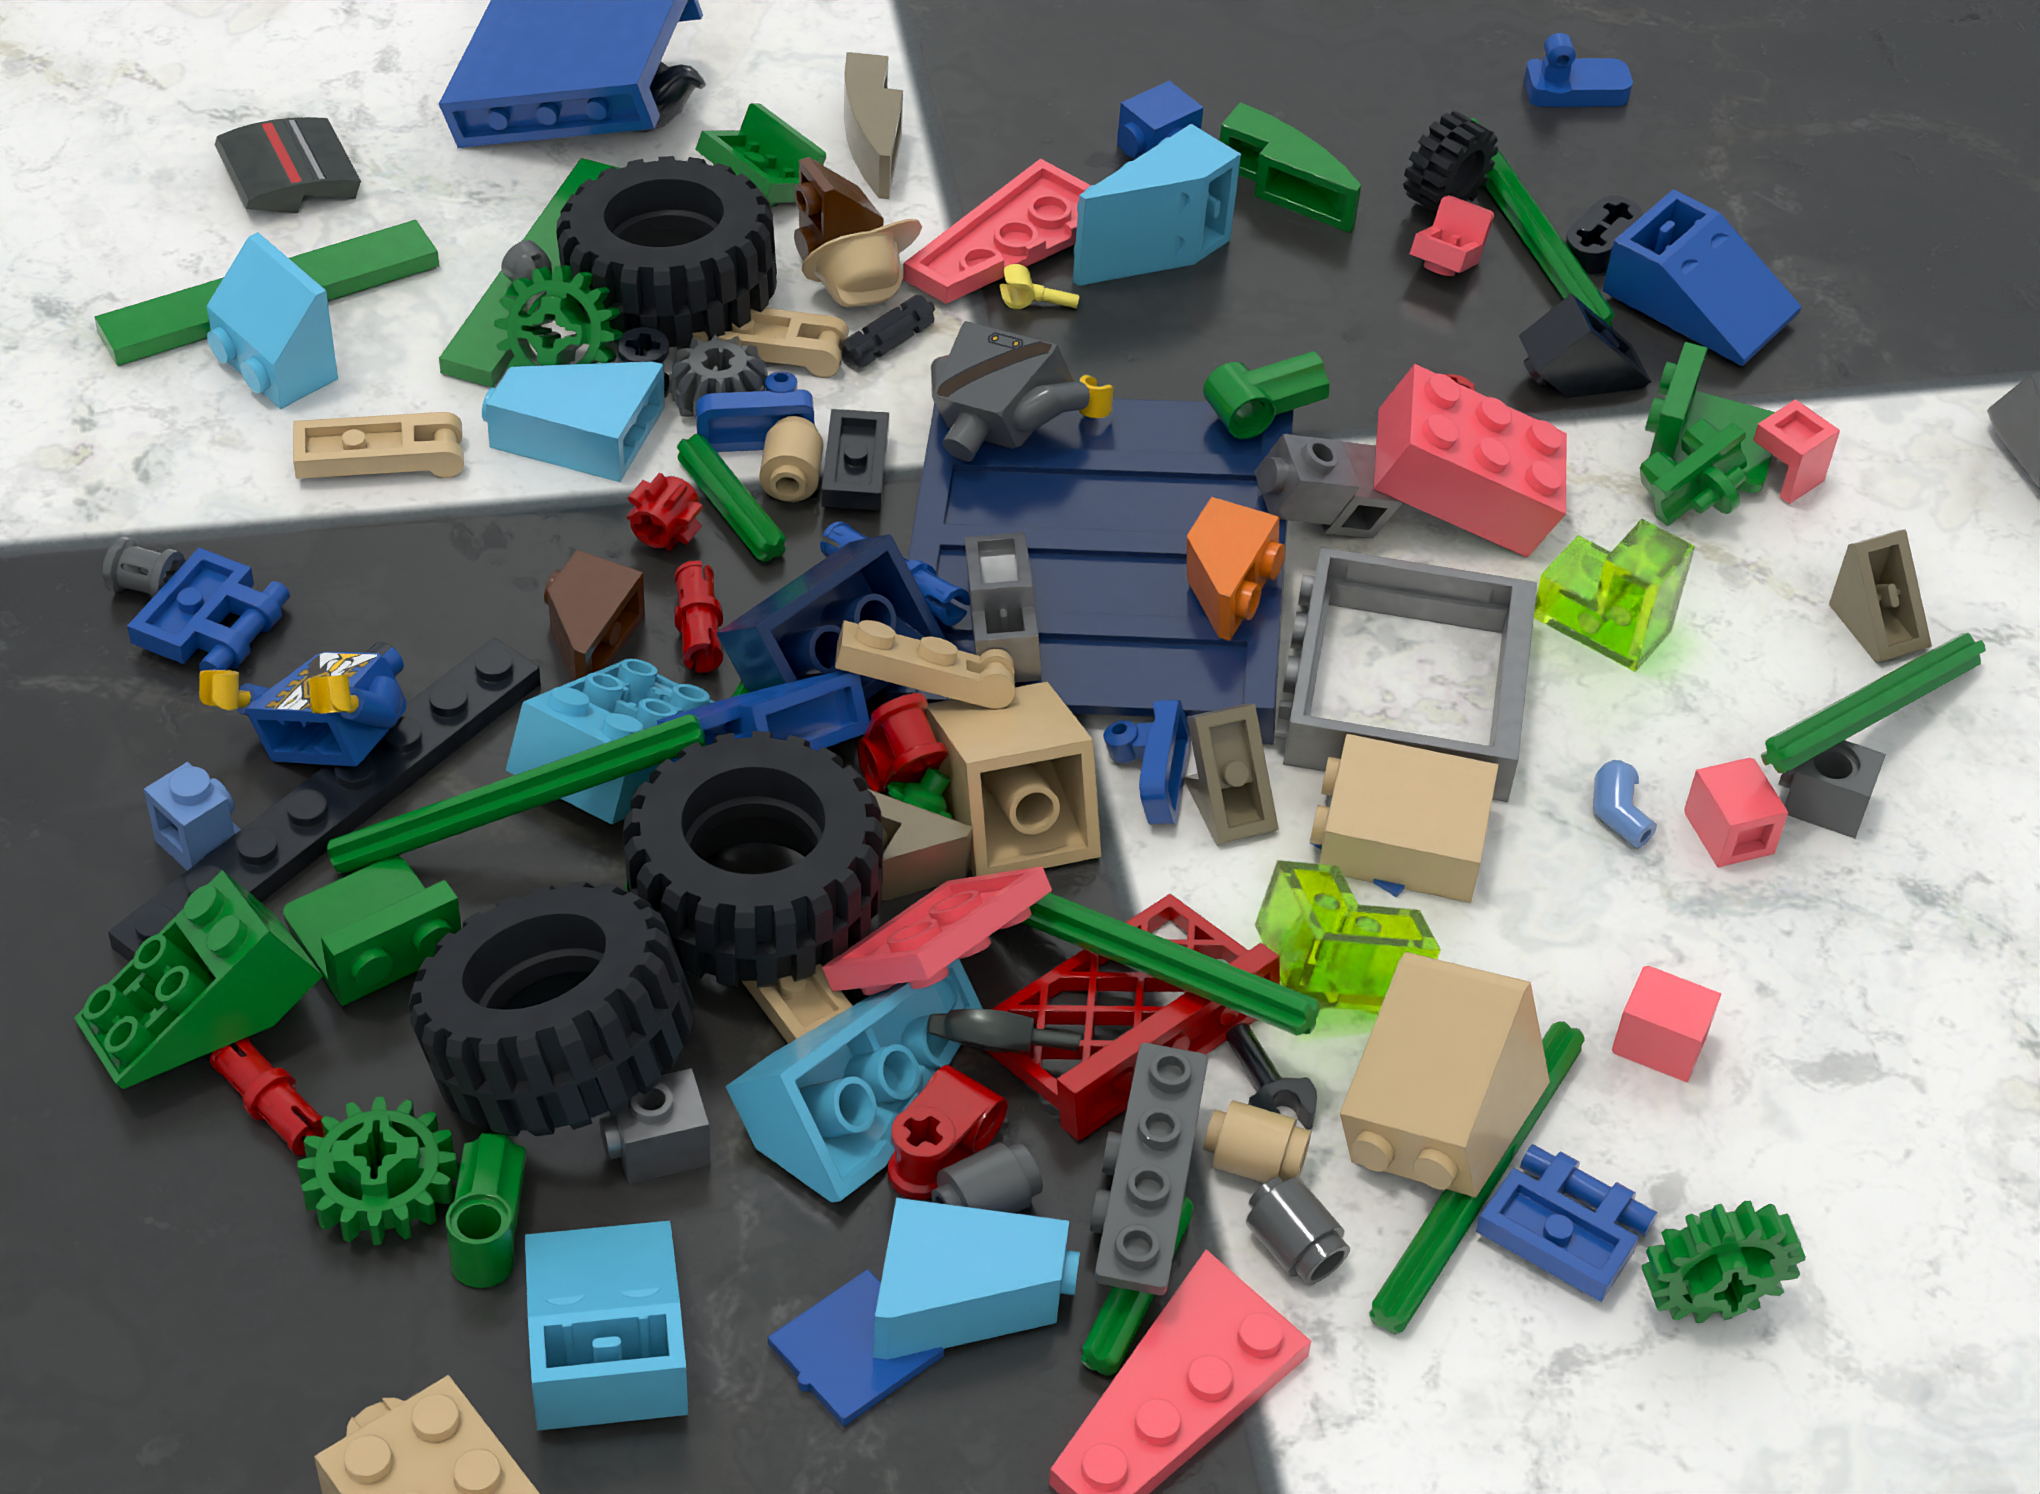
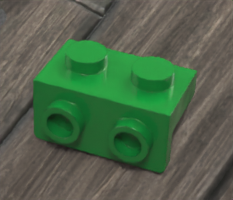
M760 103L749 104L740 130L701 131L695 148L698 153L713 163V166L720 163L731 167L736 176L742 173L749 178L766 196L770 207H775L778 203L795 202L794 187L799 184L800 159L810 157L824 165L826 160V152Z

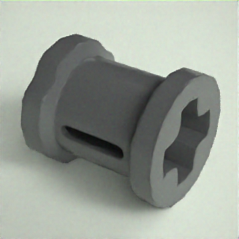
M119 537L108 549L104 559L102 570L104 585L110 591L119 593L127 588L149 594L153 598L186 561L184 555L179 551L168 549L160 553L137 547V543L133 539ZM140 568L147 569L148 574L142 573Z

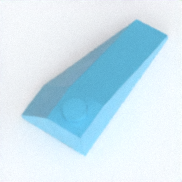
M956 959L947 966L949 970L947 977L928 987L911 989L909 982L897 983L887 990L870 995L773 1052L725 1087L755 1148L831 1203L843 1200L883 1169L895 1152V1148L891 1144L892 1123L895 1118L923 1091L927 1082L938 1069L944 1065H949L961 1046L959 1043L928 1033V1017L931 1014L948 1013L950 1010L983 1009L960 960Z

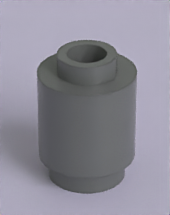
M998 1142L938 1171L936 1177L937 1188L932 1190L931 1195L933 1203L1016 1214L1031 1205L1032 1197L1042 1192L1043 1182L1033 1156L1022 1143L1014 1142L1006 1146Z
M1281 1177L1273 1178L1263 1184L1251 1196L1248 1205L1252 1210L1247 1216L1246 1225L1290 1277L1299 1276L1306 1285L1316 1284L1333 1273L1349 1255L1350 1247L1343 1240L1345 1232L1343 1227L1300 1178H1291L1286 1181Z

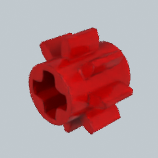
M658 473L651 483L642 480L627 498L635 506L626 516L627 520L630 521L631 529L641 542L650 547H665L667 551H671L678 541L687 545L702 527L695 517L703 509V505L699 503V497L695 489L687 481L679 477H665L663 473Z

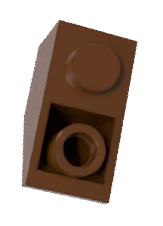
M810 157L799 160V184L794 187L795 202L799 210V228L794 231V241L797 251L803 260L812 251L826 242L841 236L867 232L883 227L884 218L859 186Z

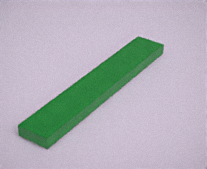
M580 158L522 240L534 241L547 253L552 263V274L555 267L560 266L556 234L557 220L561 216L560 211L571 194L575 195L576 190L582 183L588 179L597 180L601 171L613 166ZM502 270L439 357L441 374L494 387L506 370L510 360L514 357L511 349L503 351L498 350L496 346L500 341L507 338V330L495 327L494 320L506 318L509 314V311L499 301L503 296L519 295L513 283L502 273ZM547 292L533 302L527 314H533L541 307V297L546 296Z
M416 219L289 257L292 262L326 290L328 301L439 267L438 251ZM223 278L94 316L97 332L116 365L126 364L207 339V333L211 331L207 304Z

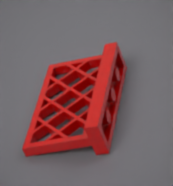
M1171 893L1125 922L1151 933L1168 921H1171L1188 933L1187 939L1167 940L1214 959H1223L1229 965L1280 985V956L1261 942L1250 950L1246 949ZM1083 949L992 1008V1010L1007 1011L1034 1018L1033 1024H1037L1039 1029H1046L1047 1025H1085L1084 1040H1080L1079 1051L1030 1045L1029 1055L1011 1052H986L1059 1110L1060 1127L1079 1142L1127 1109L1138 1050L1142 1043L1161 1045L1206 1055L1227 1041L1226 1034L1231 1028L1242 1023L1250 1025L1257 1019L1140 971L1099 972L1100 966L1110 959ZM1061 991H1088L1087 1006L1049 1005V999ZM1098 991L1136 992L1135 1006H1096ZM1145 992H1184L1183 995L1166 1006H1144ZM1095 1025L1133 1026L1132 1029L1115 1040H1093ZM1043 1059L1082 1060L1081 1063L1057 1079L1042 1068Z

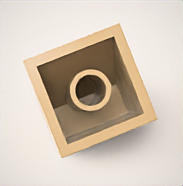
M1048 682L1015 687V696L1012 702L1000 709H991L956 699L928 704L926 717L936 741L944 743L948 750V757L939 767V771L951 779L943 792L948 810L953 815V820L973 827L970 866L973 877L1040 866L1048 868L1101 857L1093 739Z
M1409 952L1404 953L1399 960L1340 1111L1352 1163L1362 1165L1372 1171H1384L1423 1182L1435 1189H1448L1477 1197L1550 1083L1531 982Z

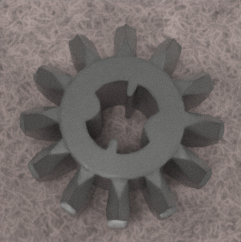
M714 334L712 340L707 342L692 338L689 348L676 350L675 360L671 366L672 374H669V390L673 395V401L676 402L679 408L680 416H694L696 419V403L702 396L711 393L765 391L768 371L765 369V361L761 360V357L758 355L757 346H742L739 336L725 341L720 340Z

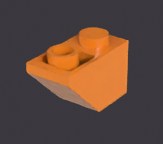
M1211 497L1187 534V581L1218 637L1230 641L1242 620H1251L1260 602L1261 589L1267 579L1274 580L1280 573L1285 558V545L1279 543V516Z

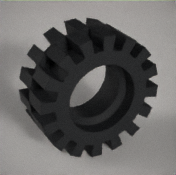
M1452 111L1451 115L1445 113L1441 116L1440 124L1434 121L1429 126L1430 134L1428 136H1421L1418 141L1421 145L1418 152L1412 151L1409 158L1413 164L1407 167L1404 176L1408 178L1403 183L1404 190L1407 191L1405 194L1436 214L1441 199L1448 195L1473 202L1478 196L1476 190L1479 185L1484 187L1488 178L1484 177L1486 172L1493 170L1495 161L1491 160V158L1498 153V146L1495 145L1498 139L1493 134L1494 132L1463 114Z

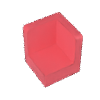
M1796 399L1758 423L1753 439L1755 443L1788 465L1780 493V498L1788 504H1791L1825 481L1840 433L1838 428Z
M1745 758L1697 769L1684 808L1686 817L1717 868L1775 854L1789 813L1762 769L1753 758Z
M1644 966L1622 1013L1612 1052L1688 1083L1708 1036L1722 993L1657 968Z

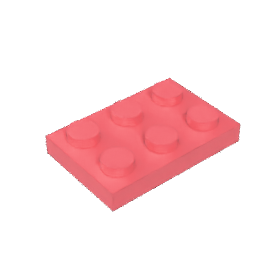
M1043 866L946 881L854 944L847 951L822 966L831 991L861 988L864 995H872L887 990L897 983L909 982L911 989H920L943 980L949 975L947 966L956 959L969 957L981 952L991 944L989 936L998 929L1019 924L1031 916L1032 913L1029 907L1052 891Z

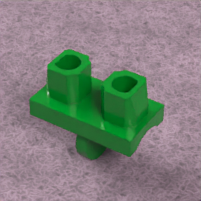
M1701 418L1687 428L1681 437L1682 451L1688 457L1677 464L1664 452H1656L1642 462L1640 466L1641 483L1651 496L1654 497L1655 515L1661 522L1668 527L1691 508L1697 513L1702 514L1713 506L1721 513L1729 514L1740 506V497L1736 487L1746 480L1743 469L1747 467V460L1741 448V442L1746 439L1745 431L1734 422L1721 430Z

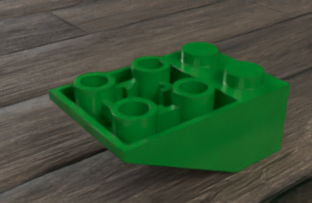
M222 870L207 885L195 890L186 901L184 908L158 934L146 939L137 949L134 958L108 984L100 986L89 996L84 1008L74 1019L115 1084L125 1089L274 1026L323 975L279 918Z

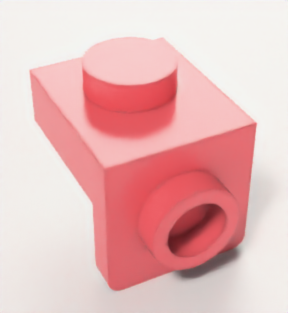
M1445 196L1441 199L1433 226L1416 233L1410 255L1424 259V267L1432 272L1446 276H1454L1456 272L1461 273L1479 264L1494 219V213L1491 210L1456 197Z

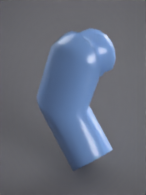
M1621 760L1609 761L1598 770L1594 778V813L1632 846L1640 848L1654 835L1657 824L1633 805L1634 784H1639L1637 770L1632 765Z

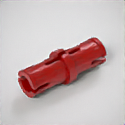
M689 561L679 566L675 572L679 605L674 608L675 627L682 635L683 663L688 669H691L694 665V654L695 672L705 673L715 670L723 661L721 642L716 634L719 631V626L721 627L723 624V609L715 597L714 571L711 566L707 564L703 568V579L702 562Z
M248 1037L233 1043L239 1049L238 1053L230 1045L213 1051L210 1056L211 1067L220 1073L243 1097L242 1101L245 1103L243 1105L244 1110L258 1121L264 1119L288 1144L289 1149L295 1155H306L304 1142L301 1140L303 1136L305 1138L306 1136L324 1138L321 1124L323 1116L319 1115L296 1091L297 1087L294 1084L297 1082L295 1078L283 1068H274L252 1045Z

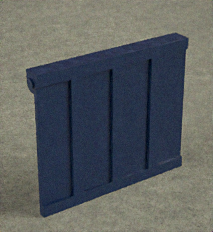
M1113 398L1112 412L1106 417L1091 418L1082 415L1079 411L1064 412L1034 430L1019 447L1012 449L984 441L973 460L968 462L957 459L943 447L942 442L950 429L934 402L908 560L916 559L928 563L934 568L938 577L967 590L969 593L965 537L1025 532L1039 635L1042 680L1016 682L1015 687L1048 682L1073 714L1155 717L1153 710L1154 701L1180 699L1187 719L1188 716L1245 703L1255 704L1262 743L1274 745L1285 558L1277 578L1274 580L1267 579L1262 587L1260 602L1252 619H1243L1229 641L1218 637L1187 581V534L1211 497L1269 514L1254 471L1283 434L1293 435L1294 409L1275 415L1270 426L1261 434L1253 438L1239 439L1235 438L1228 431L1208 402ZM1279 519V543L1285 545L1286 556L1288 520ZM952 599L951 603L968 611L966 616L959 623L952 626L943 624L938 618H934L947 641L954 644L959 651L975 654L971 603L970 606L964 605ZM890 683L885 688L886 703L912 693L924 694L928 704L952 699Z

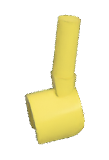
M1011 264L1004 268L1003 272L1007 284H1000L1003 301L1008 307L1022 309L1033 301H1044L1077 308L1079 295L1033 284L1030 272L1023 265Z

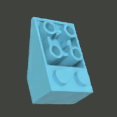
M1190 124L1173 136L1163 139L1157 146L1137 159L1127 162L1121 169L1101 182L1088 187L1079 195L1077 204L1078 218L1072 282L1081 286L1194 265L1229 242L1241 154L1193 124Z
M624 659L614 665L524 701L505 771L516 775L656 726L657 720L714 703V701L710 700V695L705 690L697 686L678 684L657 674V668L648 662L638 659ZM662 763L561 799L610 824H614L624 819L631 811L630 801L638 787L645 781L649 782V774Z
M670 1221L525 1234L531 1380L537 1431L688 1415L686 1360Z

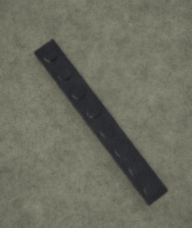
M493 637L406 704V711L397 720L395 726L388 730L357 766L325 765L110 929L108 935L111 948L130 962L134 958L139 946L149 937L158 934L184 908L190 895L198 888L207 885L222 870L256 899L263 902L327 852V843L331 839L351 833L541 684L539 667Z

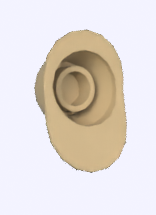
M905 219L871 231L841 236L824 243L812 251L803 261L801 270L807 279L822 282L832 299L841 306L850 308L885 302L898 291L903 279L899 254L909 247L920 235L922 225L917 219Z

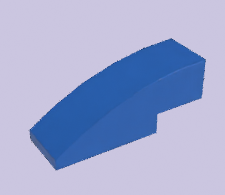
M839 671L768 687L657 720V725L687 714L697 716L705 734V746L713 744L714 737L718 735L734 733L735 739L752 737V731L771 732L774 739L787 740L789 735L806 739L810 742V748L816 751L820 750L822 746L827 748L865 734L870 723L860 674L848 671ZM678 757L672 759L671 761L674 763L678 760Z

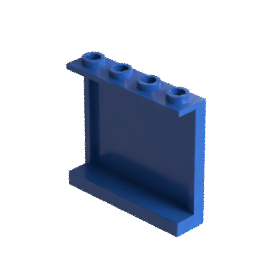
M491 0L439 102V107L457 148L655 129L660 114L649 87L677 23L701 20L703 13L698 0Z

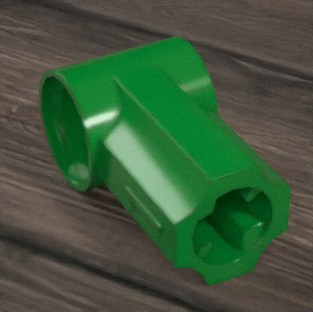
M1315 351L1251 371L1244 363H1226L1216 368L1208 376L1204 383L1203 393L1205 399L1228 431L1235 438L1248 439L1266 430L1274 420L1275 415L1328 399L1330 382L1325 372L1324 362Z
M481 1133L477 1140L464 1144L455 1199L446 1214V1227L451 1271L455 1278L466 1286L475 1288L492 1287L503 1282L512 1273L515 1265L514 1236L527 1152L524 1146L512 1142L507 1135Z

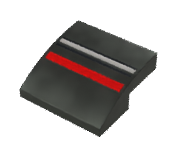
M297 117L268 120L239 127L216 137L214 145L246 209L298 213L304 195L356 199L361 180L328 118Z

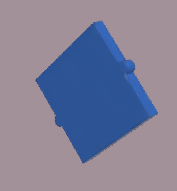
M869 1269L768 1336V1345L798 1377L799 1390L803 1392L810 1390L843 1427L944 1356V1348L938 1347L888 1360L873 1358L875 1313L881 1282Z

